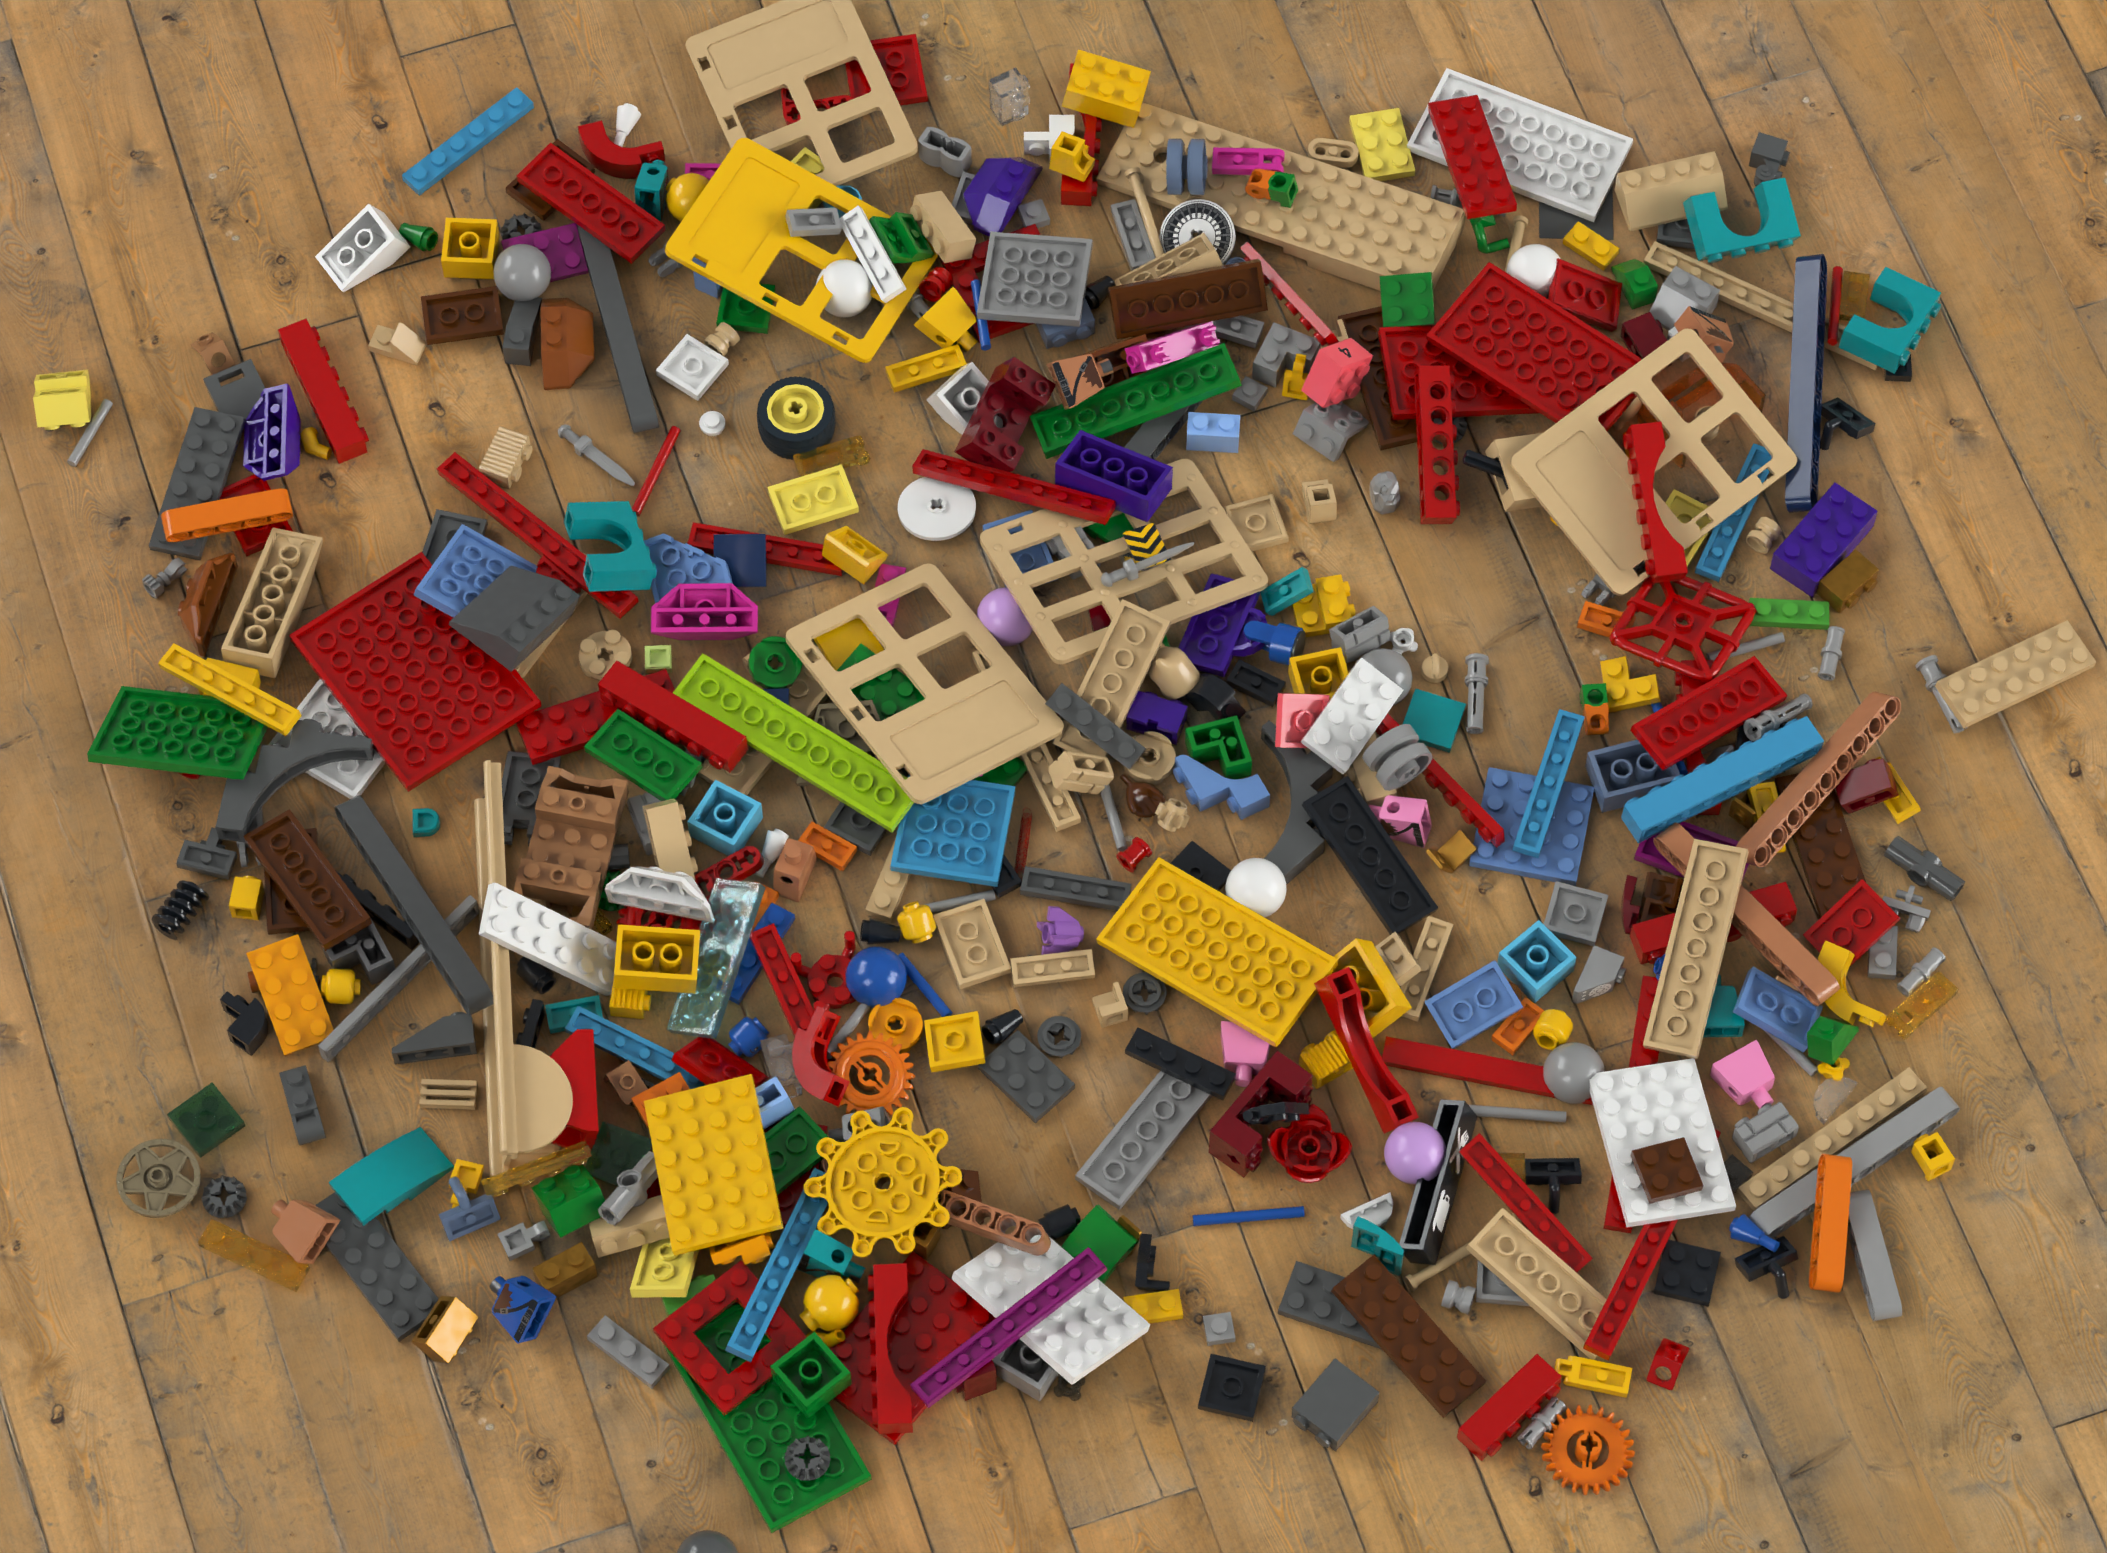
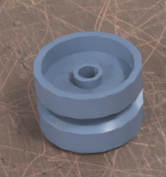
M1168 139L1166 160L1168 195H1182L1185 188V179H1187L1188 191L1191 195H1204L1208 172L1205 139H1191L1188 145V155H1185V143L1182 139Z

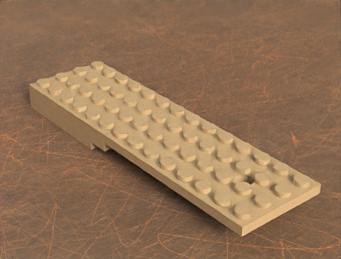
M1143 102L1135 127L1124 126L1096 178L1100 186L1135 197L1130 179L1126 178L1125 172L1130 168L1139 167L1141 171L1139 175L1148 202L1169 209H1174L1179 204L1194 199L1214 202L1228 213L1233 221L1235 231L1282 246L1284 253L1307 260L1308 267L1379 291V276L1432 272L1434 290L1465 228V213L1462 208L1281 149L1285 152V158L1281 164L1284 167V173L1294 174L1298 186V192L1291 208L1281 206L1278 201L1266 198H1253L1245 191L1250 175L1212 174L1213 147L1281 148ZM1168 139H1182L1185 143V155H1188V145L1191 139H1205L1208 172L1204 195H1191L1188 191L1187 179H1185V188L1182 195H1168L1166 160L1163 163H1158L1154 159L1159 154L1167 153Z

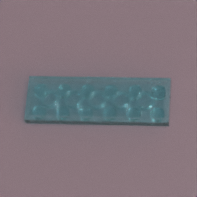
M716 878L708 901L714 919L712 923L702 921L699 929L700 942L696 994L678 992L667 1026V1030L671 1033L711 1039L717 1038L766 888L762 884Z

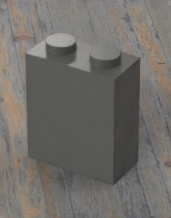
M1335 1358L1292 1407L1291 1417L1295 1425L1301 1430H1309L1314 1434L1317 1442L1323 1447H1331L1334 1451H1337L1378 1403L1379 1391Z

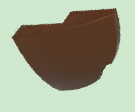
M1647 872L1641 900L1639 923L1676 913L1684 879H1675L1654 872Z

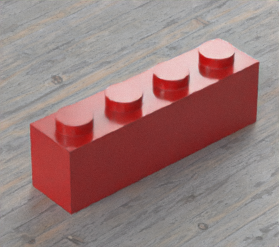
M1536 1354L1458 1428L1457 1439L1481 1461L1487 1455L1490 1457L1494 1456L1502 1447L1501 1442L1507 1436L1509 1438L1514 1437L1522 1427L1520 1424L1527 1417L1531 1420L1533 1415L1541 1410L1540 1405L1546 1399L1551 1401L1560 1392L1562 1376Z

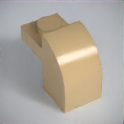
M1328 479L1303 482L1302 492L1308 523L1335 521L1337 517V502L1333 485L1328 483Z

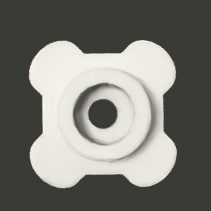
M1400 628L1390 633V641L1393 645L1392 650L1400 654L1406 651L1415 652L1417 650L1418 644L1414 641L1412 629Z

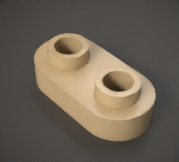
M1316 138L1308 145L1309 158L1336 167L1349 168L1355 165L1358 160V147L1350 141Z

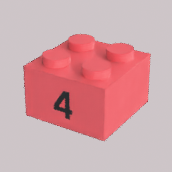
M1352 338L1321 348L1301 391L1322 408L1336 405L1349 398L1352 399L1361 389L1360 384L1370 369L1369 364L1373 355Z

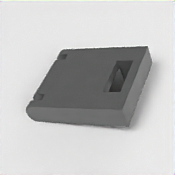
M251 359L203 379L218 412L241 416L245 420L253 406L261 398L260 395L265 389ZM243 374V378L221 387L220 382Z

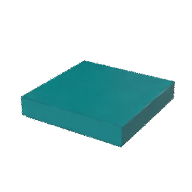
M1415 688L1403 724H1410L1419 736L1418 743H1424L1428 747L1450 753L1466 709V704Z

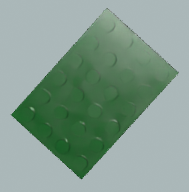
M121 686L87 753L88 762L243 780L268 726L212 696Z

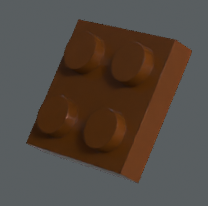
M1684 1137L1632 1150L1630 1156L1649 1204L1702 1191L1704 1185Z

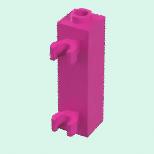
M1212 321L1201 323L1125 348L1126 360L1131 372L1146 371L1219 345L1220 339H1217L1216 326L1213 325Z

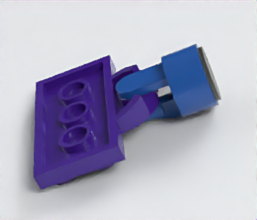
M1211 573L1203 591L1235 579ZM1260 591L1192 616L1178 648L1185 652L1197 670L1224 677L1233 656L1244 657L1255 654L1261 649L1269 652L1270 661L1289 666V658L1302 655L1306 634L1303 628L1281 622L1277 626L1267 624L1266 616L1260 610L1254 608L1260 596Z

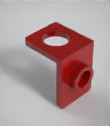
M1663 1338L1652 1361L1647 1381L1665 1389L1673 1390L1681 1366L1690 1348ZM1661 1366L1668 1368L1671 1371V1378L1668 1380L1660 1379L1656 1375V1369Z

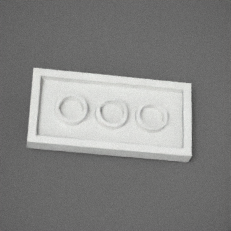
M1360 658L1300 742L1341 774L1346 773L1401 695L1403 689L1363 658Z

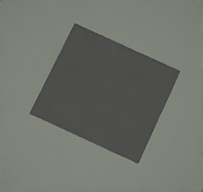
M1613 185L1594 222L1539 202V238L1563 239L1579 221L1606 240H1613Z

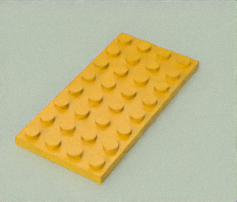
M1160 857L1157 858L1096 938L1097 944L1276 1048L1318 993L1314 983L1332 974L1338 966V959Z

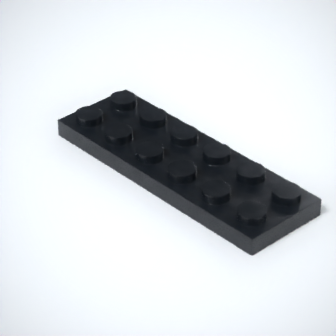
M1348 776L1303 802L1302 807L1390 935L1395 931L1397 934H1400L1437 911L1438 906Z

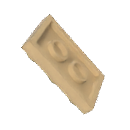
M985 899L933 915L936 929L959 989L1011 973V966Z

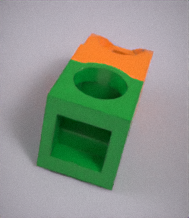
M1254 169L1246 184L1245 191L1253 198H1266L1278 201L1281 206L1291 208L1298 192V186L1294 174Z
M1606 683L1582 685L1579 695L1583 716H1585L1584 727L1586 735L1608 734L1609 709Z

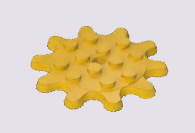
M898 1108L894 1112L890 1123L885 1126L875 1125L867 1112L857 1111L850 1119L853 1133L849 1140L837 1142L832 1138L825 1137L817 1143L816 1150L821 1157L827 1160L828 1170L820 1177L809 1178L804 1184V1192L811 1198L820 1197L828 1202L829 1208L827 1213L817 1223L818 1231L831 1236L841 1229H849L854 1235L852 1251L857 1257L864 1258L869 1256L875 1243L884 1238L892 1240L899 1253L909 1254L915 1249L916 1242L913 1231L919 1224L927 1222L935 1227H943L949 1222L950 1214L945 1207L939 1204L938 1195L943 1189L960 1184L962 1172L955 1166H942L937 1161V1154L948 1142L946 1131L937 1128L924 1136L916 1135L912 1131L914 1116L909 1108ZM882 1177L891 1179L888 1189H878L876 1186L877 1181Z

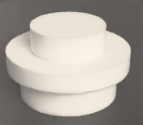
M717 411L706 412L700 418V429L708 436H717L725 428V418Z

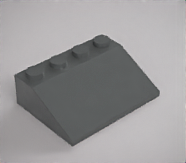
M510 566L461 610L448 625L512 672L572 616L580 595L560 580Z

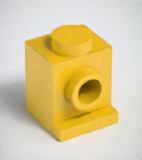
M1938 1132L1930 1136L1924 1134L1914 1141L1911 1153L1923 1170L1927 1182L1952 1169L1955 1158Z

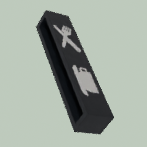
M1440 1099L1433 1128L1442 1136L1446 1145V1152L1440 1173L1430 1181L1424 1178L1418 1179L1399 1242V1245L1404 1250V1256L1410 1263L1436 1265L1465 1159L1458 1152L1471 1141L1478 1117L1466 1101Z

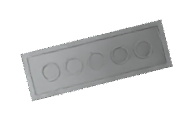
M1160 1071L1077 1172L1075 1180L1120 1210L1212 1095Z

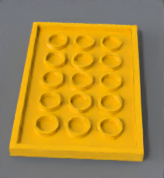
M752 1074L644 1101L674 1256L783 1229Z

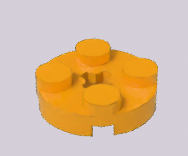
M895 998L888 1005L880 1006L878 1004L873 1008L868 1019V1029L872 1032L874 1039L877 1038L879 1033H883V1041L885 1042L890 1037H893L892 1046L902 1044L900 1053H907L920 1040L923 1032V1021L917 1007L912 1002L902 998ZM899 1020L902 1028L891 1030V1026L888 1024Z

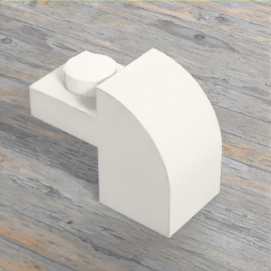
M1049 115V132H1024V154L1034 156L1049 154L1050 163L1051 148L1060 133L1063 131L1075 136V115Z

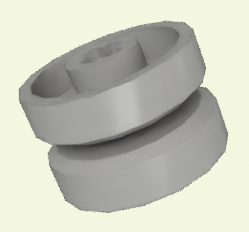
M1410 724L1399 725L1378 737L1363 754L1364 762L1371 771L1377 772L1376 778L1384 790H1394L1409 783L1427 768L1433 758L1426 745L1418 743L1419 736Z

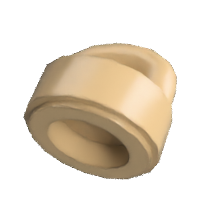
M1433 653L1432 656L1426 658L1422 663V676L1431 683L1443 681L1448 673L1446 660L1438 656L1437 653Z

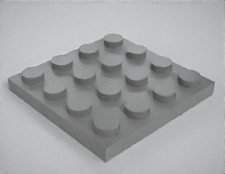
M991 232L977 309V319L1080 327L1093 247L1092 239Z

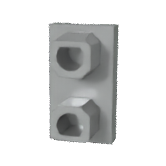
M1910 885L1908 892L1897 889L1895 897L1904 899L1905 902L1883 896L1882 900L1897 915L1899 912L1909 915L1905 929L1919 933L1925 920L1928 921L1931 910L1910 904V902L1922 904L1923 897L1913 894L1915 886Z

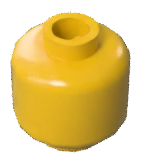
M918 901L905 904L903 906L904 911L897 916L904 939L912 940L915 944L932 938V933L936 930V923L930 907L923 904L919 905Z
M332 968L327 971L326 975H322L321 997H325L328 1003L351 1004L354 1001L355 995H360L361 979L355 978L353 970Z
M1548 1009L1540 1015L1533 1028V1035L1542 1048L1553 1050L1567 1042L1573 1030V1023L1564 1011Z

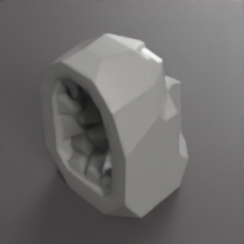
M1390 471L1378 473L1371 480L1369 488L1373 508L1382 515L1392 513L1398 508L1401 499L1396 475Z

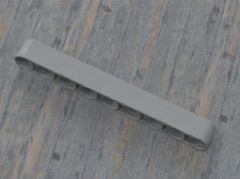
M1943 1087L1933 1090L1837 1155L1851 1157L1852 1159L1851 1186L1913 1145L1918 1137L1931 1133L1959 1112L1960 1107ZM1818 1168L1757 1208L1749 1216L1765 1235L1773 1239L1814 1211Z

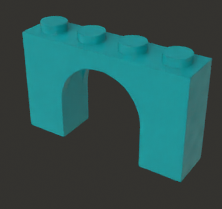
M1786 178L1761 182L1754 188L1761 223L1758 232L1752 236L1735 234L1726 227L1720 214L1715 192L1690 196L1684 201L1683 206L1698 261L1707 260L1708 263L1721 261L1723 256L1731 255V258H1739L1745 256L1748 251L1754 250L1755 254L1769 251L1770 247L1778 246L1779 249L1793 246V242L1801 235Z
M1885 267L1874 284L1870 300L1898 313L1907 325L1900 328H1885L1854 314L1843 331L1839 348L1895 374L1900 365L1905 366L1911 353L1909 350L1916 349L1921 338L1920 333L1925 334L1931 323L1930 317L1935 318L1941 308V304L1938 303L1941 292Z
M629 501L568 503L564 525L570 540L602 539L613 542L624 550L619 553L587 554L583 577L589 592L650 590L652 579L656 578V565L650 559V549L648 546H645L643 531L638 527L636 512L632 511Z

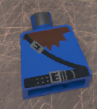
M498 1276L490 1284V1289L498 1296L492 1307L493 1315L518 1344L536 1339L555 1302L556 1296L526 1276L507 1280L502 1276Z

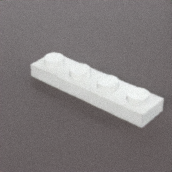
M857 206L840 217L841 227L881 300L887 303L905 291L906 287L863 209Z

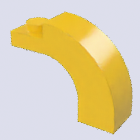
M1825 940L1818 961L1836 978L1840 989L1825 1001L1826 1005L1849 1024L1853 1025L1856 1017L1860 1016L1858 1021L1867 1026L1873 1027L1875 1023L1883 1026L1887 1017L1885 1014L1853 1000L1848 993L1846 975L1855 955L1851 951Z

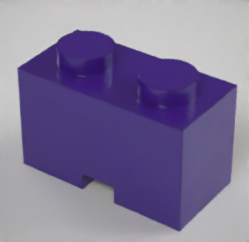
M1138 691L1126 717V729L1143 735L1144 732L1148 731L1158 732L1166 736L1172 744L1177 745L1187 720L1188 706L1178 700L1160 698L1152 692Z

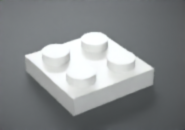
M686 334L656 369V375L698 401L729 365V362L721 354Z

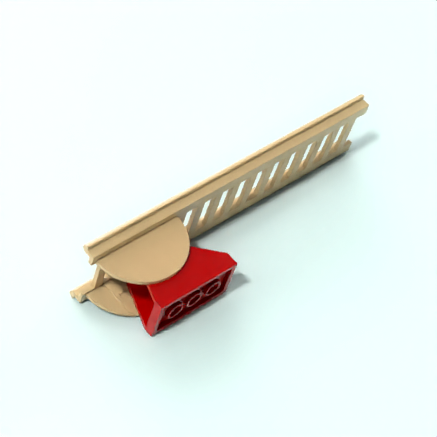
M491 760L483 762L485 798L474 800L479 930L488 885L495 882L506 887L501 763H491ZM480 935L481 976L493 994V1005L483 1009L490 1188L497 1189V1187H508L510 1178L524 1177L539 1171L550 1163L560 1147L579 1153H592L599 1131L593 1029H577L550 1056L529 1046L513 1044L509 949Z

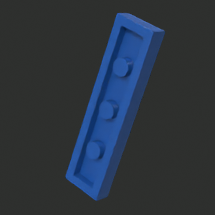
M771 903L753 931L774 923L782 940L793 924L795 914ZM750 938L747 939L715 988L717 994L738 1005L763 969Z

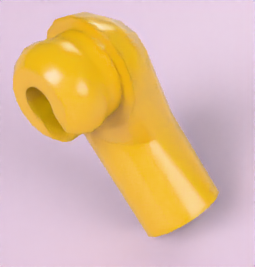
M835 1329L830 1333L814 1331L829 1348L845 1340V1334L841 1329ZM813 1332L807 1333L806 1337L811 1335Z

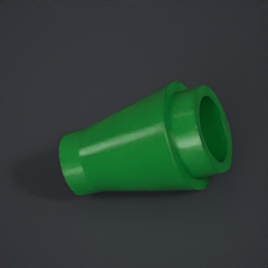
M403 223L399 228L403 238L422 251L433 250L438 242V233L432 227Z

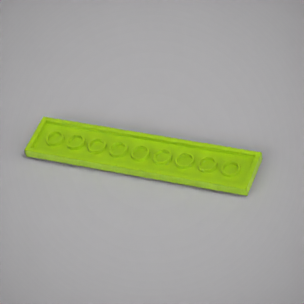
M703 653L673 692V694L745 735L749 746L893 833L914 804L879 760Z

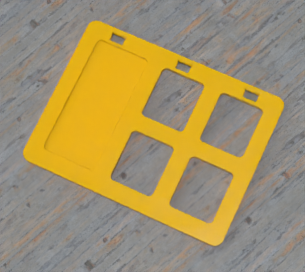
M748 138L738 139L665 246L666 255L862 363L870 362L939 255L934 251L933 246L926 238L935 255L929 259L912 262L901 279L906 290L887 303L881 300L872 284L871 297L882 302L884 307L863 339H858L821 319L820 315L833 295L825 286L823 275L801 306L795 305L764 288L759 282L781 250H787L822 270L826 269L834 261L842 259L856 261L858 258L848 238L836 254H831L799 236L790 237L785 217L787 210L809 209L815 199H820L844 213H848L855 207L860 206L868 220L872 216L890 218L891 216ZM695 257L706 263V267L704 268L692 261ZM766 296L777 302L776 306L762 300L763 297ZM836 334L847 340L846 345L833 339V336Z

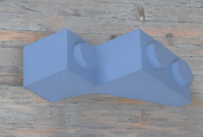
M1183 754L1175 757V768L1173 769L1175 779L1179 784L1183 783L1186 788L1185 793L1191 805L1195 804L1199 812L1226 800L1231 812H1236L1239 818L1243 820L1269 807L1270 794L1258 774L1244 779H1228L1187 755Z

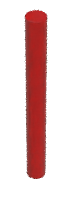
M1835 266L1832 271L1827 343L1830 346H1835L1838 343L1843 268L1840 266Z
M671 426L635 500L632 511L636 512L637 516H640L681 432L680 428L676 426Z

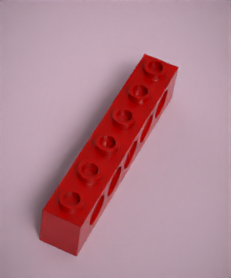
M1418 366L1414 372L1421 524H1452L1457 516L1460 515V501L1456 500V491L1459 489V476L1455 475L1454 468L1458 463V452L1453 447V440H1456L1457 427L1452 425V415H1455L1456 410L1455 400L1451 399V390L1454 389V375L1450 374V366ZM1430 390L1438 391L1441 399L1433 398ZM1431 416H1439L1442 419V424H1435ZM1432 441H1440L1443 444V449H1436ZM1433 466H1441L1445 474L1438 475L1435 473ZM1434 492H1443L1446 500L1437 499Z

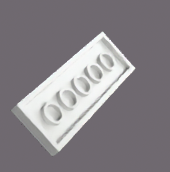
M494 882L488 885L479 935L605 996L611 995L614 980L616 941Z

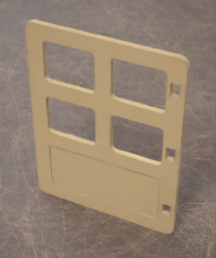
M782 0L691 36L686 41L687 52L731 149L738 139L747 138L735 108L779 89L787 88L801 119L752 139V141L774 152L804 139H810L824 167L823 172L816 174V176L835 186L906 159L918 151L916 138L851 0ZM708 60L710 68L703 71L699 62ZM852 60H857L871 91L825 111H818L805 84V80ZM874 111H881L895 142L851 161L841 162L828 131ZM734 118L737 126L729 130L725 120Z
M1692 329L1681 330L1516 452L1510 461L1514 472L1611 592L1617 596L1627 594L1649 576L1646 574V571L1639 576L1634 571L1635 567L1643 561L1645 563L1648 559L1646 550H1643L1641 547L1643 530L1642 525H1638L1636 511L1639 507L1638 501L1634 500L1632 495L1634 478L1628 472L1627 463L1629 458L1598 421V417L1629 394H1636L1658 422H1662L1663 429L1669 435V439L1665 441L1666 447L1659 457L1655 472L1679 454H1684L1718 495L1717 501L1684 524L1679 521L1653 489L1656 508L1665 528L1684 547V550L1791 471L1797 463V457L1792 449ZM1683 354H1688L1722 395L1720 401L1690 423L1685 422L1652 382L1653 376ZM1733 414L1738 415L1772 457L1769 462L1741 483H1735L1701 442L1703 436ZM1768 469L1773 475L1762 483L1758 475ZM1706 515L1711 522L1700 530L1695 522Z
M923 564L790 628L786 633V643L911 801L916 804L927 803L1060 736L1063 732L1064 723L1060 717L1045 704L1046 700L982 624L945 576L933 564ZM920 587H926L951 618L908 639H903L878 608ZM859 618L865 623L885 650L847 669L836 671L811 640ZM964 635L972 642L991 667L944 689L940 687L917 657ZM811 651L818 659L814 663L806 656ZM894 668H900L925 700L882 721H875L851 689ZM858 709L864 718L858 721L852 714V711ZM905 768L910 777L905 780L898 770Z

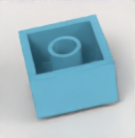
M715 780L687 821L690 837L729 856L744 848L763 819L762 803Z
M1538 920L1499 952L1497 964L1502 972L1533 1003H1536L1574 971L1576 956Z

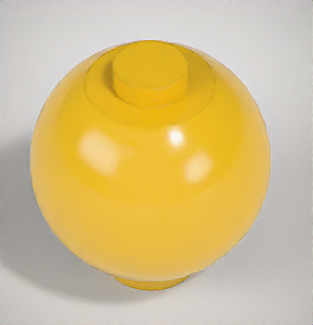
M686 173L678 178L673 177L667 184V207L672 216L681 222L708 184L709 180L706 177L697 173Z
M838 1275L819 1277L806 1289L803 1298L804 1311L799 1316L812 1332L818 1328L826 1331L843 1329L855 1319L858 1313L859 1298L856 1293L859 1292V1289L850 1278L844 1280Z

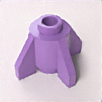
M1048 906L1047 920L1050 922L1037 921V928L1042 931L1043 943L1049 944L1042 946L1041 955L1068 952L1078 947L1079 943L1083 941V927L1080 926L1074 917L1058 906Z

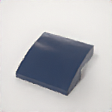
M714 534V557L726 561L733 585L736 587H767L766 534Z

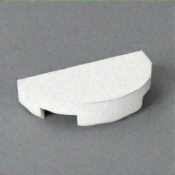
M1391 1192L1341 1214V1220L1346 1226L1353 1229L1357 1216L1382 1228L1392 1216L1393 1199Z

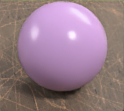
M1007 587L989 592L980 602L977 609V617L1001 646L1017 645L1026 640L1032 633V627Z
M1409 1122L1400 1125L1389 1135L1385 1143L1384 1158L1389 1171L1397 1179L1408 1184H1416L1418 1179L1424 1178L1430 1181L1440 1173L1446 1145L1440 1133L1432 1126L1422 1122Z

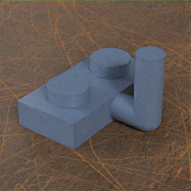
M450 1178L449 1185L458 1200L459 1206L438 1214L449 1242L501 1220L490 1192L470 1201L459 1178Z

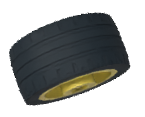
M800 376L786 377L773 383L763 392L758 403L757 423L761 439L771 452L786 459L802 460L820 453L828 446L835 431V408L829 392L815 380Z

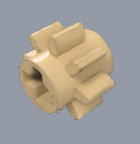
M1170 798L1165 803L1160 802L1155 812L1158 815V824L1171 832H1175L1180 827L1185 828L1190 818L1187 815L1186 804L1174 798Z

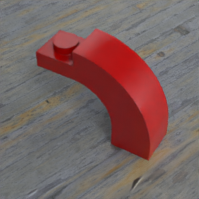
M602 120L577 126L579 141L584 155L595 168L607 175L622 179H636L643 163H652L654 160L665 162L662 141L626 148L614 144L608 138Z
M817 1006L807 1030L798 1028L792 1050L793 1068L799 1083L807 1092L839 1107L850 1081L837 1076L831 1071L827 1062V1049L841 1016Z

